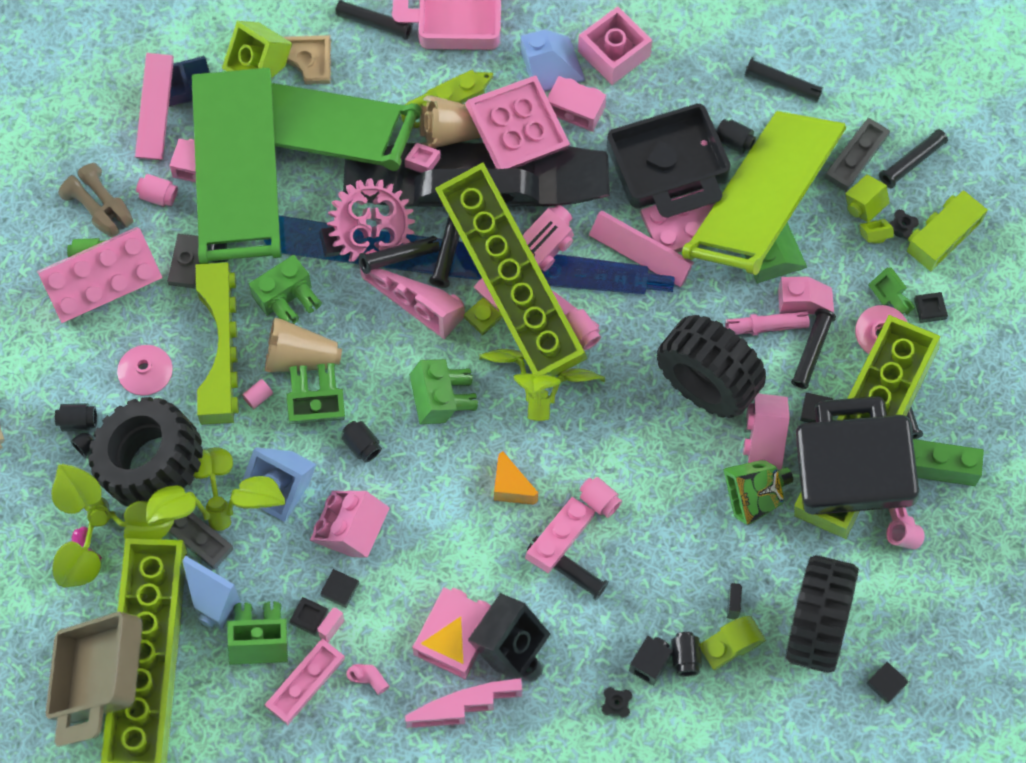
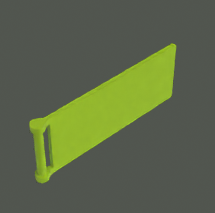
M776 111L722 192L721 200L715 203L692 240L683 246L682 257L689 260L696 258L746 270L749 274L757 275L765 256L845 132V123ZM699 245H705L753 257L745 259L698 247Z

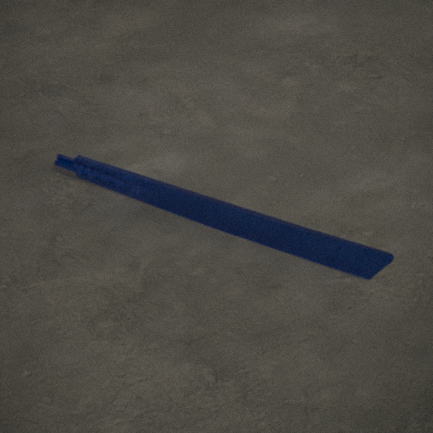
M279 215L282 254L359 264L358 257L353 262L349 261L350 254L331 257L324 256L319 232L321 228L331 227L326 222ZM356 229L353 232V239L358 244L365 241L369 242V246L363 253L371 249L380 251L375 247V243L378 241L388 243L390 233L388 231H380L379 237L372 238L371 234V237L364 238L362 231ZM406 235L410 242L428 238L426 236ZM437 238L436 241H433V243L439 241V245L441 246V238ZM272 239L264 240L266 245H271ZM458 241L449 277L480 280L482 277L463 241ZM439 252L381 268L433 274ZM561 254L555 255V261L548 270H541L549 286L633 294H646V289L673 292L675 280L673 276L649 274L648 266Z

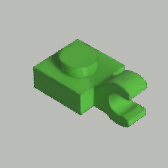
M887 267L868 284L883 305L892 303L895 309L906 315L915 309L913 303L902 294L907 287L892 267Z

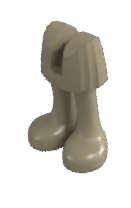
M90 163L78 170V177L94 191L104 205L101 207L87 193L74 175L69 176L59 188L58 195L65 201L73 199L80 201L92 215V224L101 232L113 238L120 231L111 219L116 217L125 228L134 221L121 198H114L100 181L102 169L96 163Z

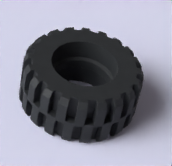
M692 315L684 317L658 347L657 361L659 368L663 370L664 377L669 379L671 385L678 389L682 396L691 400L697 407H702L710 414L715 413L718 417L733 418L741 415L765 385L766 370L763 368L762 360L758 359L755 350L750 348L743 338L738 337L735 334L736 332L730 328L727 329L722 323L712 321L706 316Z
M143 397L140 401L137 399L130 400L126 406L119 405L115 408L114 413L110 417L107 415L102 420L103 425L101 428L97 427L94 433L95 440L91 441L89 451L92 453L88 458L91 473L102 488L126 507L137 501H149L156 491L164 487L176 485L184 489L187 484L191 485L195 479L193 477L194 473L199 471L201 462L198 459L203 456L201 436L193 423L174 404L168 403L165 399ZM162 437L160 447L154 457L146 464L130 469L136 452L145 443Z
M819 555L809 558L786 650V659L791 664L825 673H831L836 670L859 573V568L855 564Z

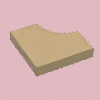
M330 35L283 37L292 43L286 64H290L300 71L305 84H331Z

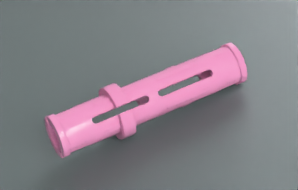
M803 311L767 316L751 314L750 317L726 319L725 324L726 328L732 329L736 332V335L751 334L756 336L759 333L809 328L810 320L809 316H807L808 312Z

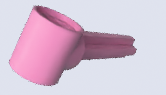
M906 507L890 508L889 512L892 521L886 531L888 542L903 548L918 549L925 537L923 528L915 524L913 517L908 516Z

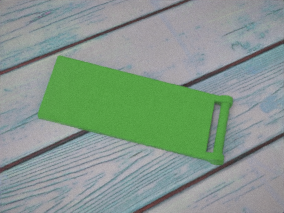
M270 68L192 75L199 263L209 264V261L264 256L281 258ZM272 239L271 245L208 251V245Z
M272 83L276 147L378 164L392 171L400 168L401 156L415 121L422 114V108L418 104L400 105ZM400 114L405 115L406 118L391 154L383 156Z

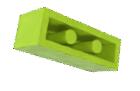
M964 190L956 197L954 195L950 196L943 205L944 209L939 214L935 211L927 219L926 226L922 230L916 229L908 238L910 244L907 252L930 272L983 222L988 209Z

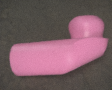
M354 664L347 670V678L351 682L368 683L378 695L390 687L374 665Z

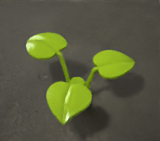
M496 349L479 355V360L484 358L498 363L515 362L520 366L521 374L514 375L513 380L525 389L526 401H528L527 418L530 420L546 421L550 419V403H555V395L561 382H581L596 379L605 382L604 376L582 368H569L558 374V377L526 373L523 360L525 359L521 351L515 349ZM553 387L550 396H548V391L544 389Z
M213 447L203 450L202 458L198 459L201 462L199 471L193 475L196 479H204L210 476L213 497L209 499L206 509L193 492L185 493L181 486H168L159 489L151 496L146 508V518L149 526L161 521L176 520L188 516L197 506L203 514L204 520H208L209 527L215 531H222L231 525L234 505L244 509L266 508L285 505V499L273 479L266 476H254L243 480L239 485V489L232 490L228 504L224 498L218 496L215 475L228 474L233 468V458L227 450Z
M59 464L51 491L54 505L60 511L68 514H76L84 508L87 511L89 523L83 548L78 543L71 541L63 544L57 550L52 565L53 577L59 586L65 588L85 585L98 576L101 569L100 558L97 553L88 550L95 526H103L110 519H113L119 526L125 527L123 532L124 539H162L171 529L174 520L161 521L149 526L146 518V508L149 501H137L127 507L124 512L125 521H122L115 511H110L108 501L101 497L102 490L99 482L91 474L71 465Z

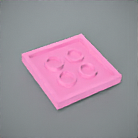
M536 75L474 97L465 103L496 169H514L567 149L570 145Z

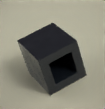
M647 635L630 663L629 672L654 686L669 662L673 650L669 648L670 645L665 640L659 637L653 639Z

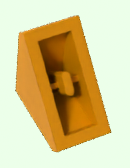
M502 451L498 455L494 501L534 505L538 502L537 490Z

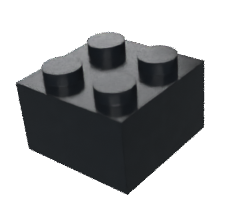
M500 593L468 641L495 671L513 679H520L551 634L526 603Z

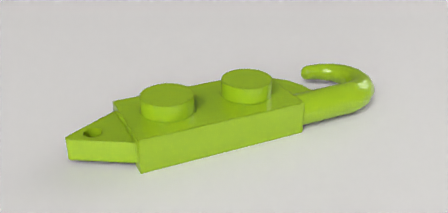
M471 69L427 90V93L408 101L405 105L415 103L420 107L426 106L428 101L423 100L426 96H436L463 104L467 100L485 93V88L493 78V72H474ZM401 114V119L404 123L406 116ZM415 122L413 128H420V122Z

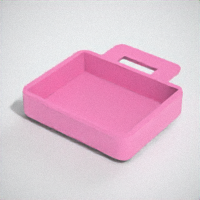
M393 0V19L399 23H419V43L425 49L494 50L500 44L501 0H420L419 9H408V0Z

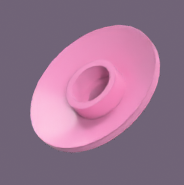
M877 305L865 310L858 318L855 327V335L860 347L870 354L877 339L876 331H881L888 315L907 322L901 312L886 305Z
M140 345L124 354L119 362L117 373L121 385L127 391L135 395L147 396L159 392L168 384L172 376L173 367L170 357L164 350L153 345ZM141 364H148V367L146 369H139V366Z

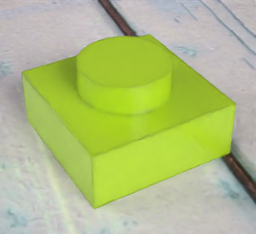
M885 218L859 224L860 234L868 243L878 244L894 237L893 227Z
M483 297L464 314V319L483 336L502 319V315Z

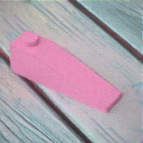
M380 268L371 270L369 274H364L361 270V277L443 339L464 318V303L454 294L449 295L444 290Z

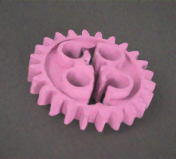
M372 178L367 179L366 186L359 180L356 181V189L351 184L346 186L348 194L343 191L338 193L341 201H332L333 206L337 209L328 212L330 216L334 217V221L328 222L327 225L334 227L335 231L328 235L329 237L337 236L338 240L333 246L342 245L343 249L340 255L342 256L349 252L350 262L355 261L357 257L359 258V254L363 253L369 246L368 241L361 244L354 241L353 232L356 229L362 231L364 238L371 237V234L372 238L379 237L380 231L386 229L390 233V240L388 243L376 242L375 247L379 250L410 243L406 235H412L414 231L409 229L408 225L415 223V220L408 219L407 215L411 214L413 209H405L404 206L409 202V199L402 201L399 199L402 194L401 190L392 193V183L383 188V180H378L375 186ZM361 192L369 197L379 192L373 203L374 205L380 202L386 203L389 206V213L387 216H383L378 208L371 209V212L370 208H365L362 215L358 217L353 214L352 205L355 202L361 205L367 203V198ZM366 220L376 221V226L371 227V225H367ZM371 249L370 251H367L366 254H370L377 251Z

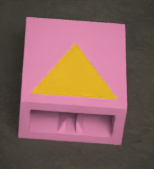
M444 587L412 647L413 655L466 679L479 654L468 639L491 605L482 600L475 602L467 598V594L459 589L452 588L449 590Z

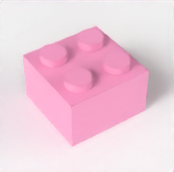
M618 6L579 34L578 52L611 85L651 56L652 39Z

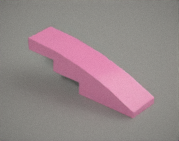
M521 678L490 682L436 699L405 715L406 727L465 724V712L494 710L493 699L522 697Z

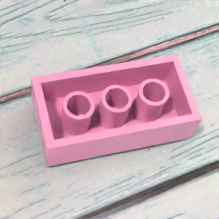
M139 227L37 271L61 323L163 278Z

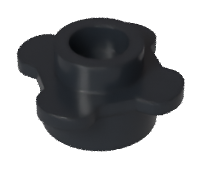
M901 209L896 210L894 213L895 218L889 224L893 227L895 236L908 239L913 233L914 227L919 225V220L914 216L911 217L905 214Z
M613 687L606 688L604 690L605 704L601 707L602 713L606 716L611 714L621 718L628 717L630 714L628 706L629 701L632 699V693L627 689L618 691ZM618 700L620 702L619 705H615L614 701Z

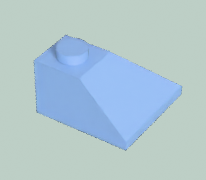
M546 29L521 36L520 52L529 77L536 75L544 92L552 90L558 76L565 79H573L578 83L585 81L569 36Z
M256 447L252 452L243 480L254 476H266L273 479L285 499V505L260 509L285 522L309 486L317 464L293 451Z
M185 556L182 561L193 606L199 616L197 620L210 629L216 626L222 630L234 612V605L241 602L235 585Z

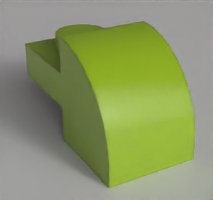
M748 615L721 627V631L700 643V649L712 669L717 670L739 655L743 656L758 647L766 639L752 616Z

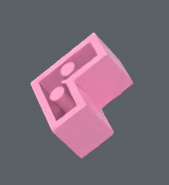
M758 393L753 403L751 402L747 407V430H751L750 439L745 438L743 455L748 456V463L766 460L776 466L777 469H782L790 419L788 397Z

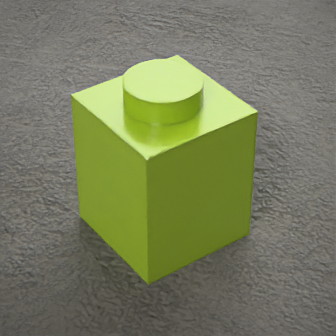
M868 174L845 193L849 213L855 218L859 217L868 223L890 204L887 185Z

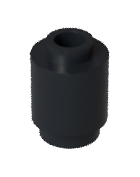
M723 119L716 130L723 145L741 154L745 150L750 151L756 141V137L753 136V129L732 119L729 121Z
M89 403L61 404L60 409L55 410V425L60 426L62 432L89 431L90 428H96V406H89Z
M352 421L343 429L342 432L344 434L341 439L358 459H362L367 463L381 452L380 441L363 421Z
M693 632L677 633L676 637L671 639L673 668L676 669L678 676L698 675L700 673L699 668L702 666L700 638L693 636Z

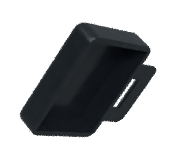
M697 103L610 130L607 135L608 152L632 207L642 208L656 204L660 215L668 218L721 200L722 192L718 184L728 179L730 162L704 105ZM659 140L672 146L677 151V163L670 170H659L646 163L647 158ZM706 140L708 144L703 146L701 141ZM700 189H703V190H704V191H701V192H698V193H694V194H691V195H688V196H685V197H682V198H678V199H675V200H672V201H671V198H674V197H677V196H681V195H684V194H687V193H690V192H693V191H697V190H700Z
M872 396L820 401L815 405L816 422L803 423L797 427L796 443L803 509L808 514L817 515L911 507L917 503L919 484L911 421L905 415L887 416L886 403L882 397ZM865 413L870 414L869 418L845 419L834 421L832 417Z

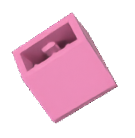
M332 491L331 495L326 499L325 508L320 519L314 525V532L310 541L350 557L368 558L390 507L367 491Z

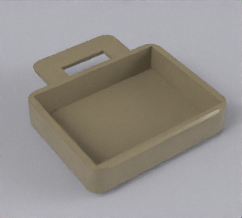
M115 612L61 629L56 633L46 703V717L57 721L55 733L56 746L61 747L98 737L102 729L103 714L129 708L134 703L142 635V621L139 617L123 612ZM89 718L88 722L70 726L72 722Z

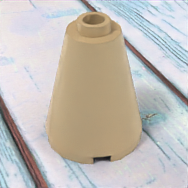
M436 96L424 97L423 100L428 102L426 106H421L420 136H425L427 142L422 143L423 145L438 148L481 138L465 104Z
M274 318L268 342L269 348L268 354H266L265 371L270 373L290 372L289 367L297 366V371H300L299 366H307V371L318 370L317 365L325 364V370H327V363L340 364L342 349L337 348L338 342L283 319Z

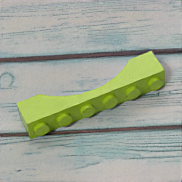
M228 263L196 264V291L198 298L213 316L217 324L219 337L214 364L206 379L197 389V416L201 425L234 423V414L239 413L238 397L233 396V388H238L237 371L233 372V363H238L237 346H233L232 338H237L236 321L232 322V313H237L236 297H232L231 289L236 288V274L230 271Z

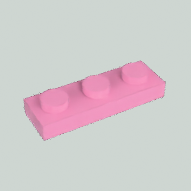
M571 497L526 552L525 559L549 574L593 519L595 511L574 497Z
M322 638L266 702L265 707L285 724L289 725L345 660V656Z

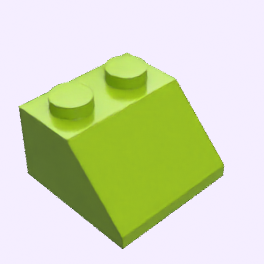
M237 21L222 69L225 71L270 68L272 79L285 67L292 43L260 22Z

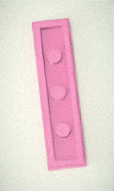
M146 53L135 152L136 158L163 160L174 62L173 55Z
M604 211L598 213L589 233V236L679 287L685 283L694 264L693 261L684 259L682 255Z

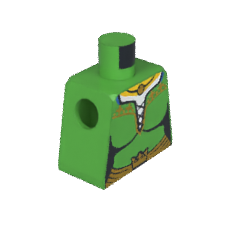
M766 460L723 469L735 518L746 525L752 524L781 506L785 501L782 487L794 481L788 467L778 470L776 466Z

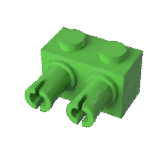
M295 255L287 258L249 283L253 299L266 316L275 312L279 319L288 322L291 320L293 324L299 320V316L289 306L288 303L297 297L308 313L314 311L313 306L317 310L322 304L320 299L310 289L312 286L309 273Z
M446 359L420 360L409 376L419 424L446 423L455 411L477 410L478 400H472L477 398L476 393L454 394L452 386H470L472 384V375H467L472 373L470 368L448 369Z
M327 363L328 373L325 372V364L317 365L320 388L317 391L308 390L307 366H299L300 375H297V366L289 367L292 392L286 393L289 425L345 419L343 389L336 388L334 363Z
M270 601L263 604V620H252L253 607L250 603H244V611L241 610V603L235 604L234 621H227L229 665L288 662L286 619H281V604L273 601V609L271 610Z

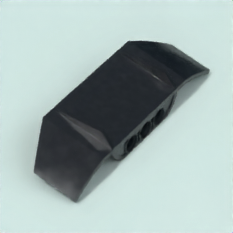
M406 143L401 156L400 168L396 171L389 170L382 165L345 159L343 192L348 194L346 186L349 184L356 189V181L359 180L363 182L364 186H366L367 179L372 178L374 186L378 180H383V188L392 183V193L401 190L402 194L399 199L401 201L409 199V202L404 207H444L435 188L483 162L506 206H562L610 196L607 152L571 146L514 169H496L484 143H456L434 148L440 151V160L432 170L423 173L405 167V158L416 143ZM394 144L386 147L383 156L391 154ZM361 192V194L367 198L368 203H373V200L377 198L376 196L379 194V192H377L375 195L373 194L370 197L368 195H365L363 192ZM384 202L379 203V205H387Z

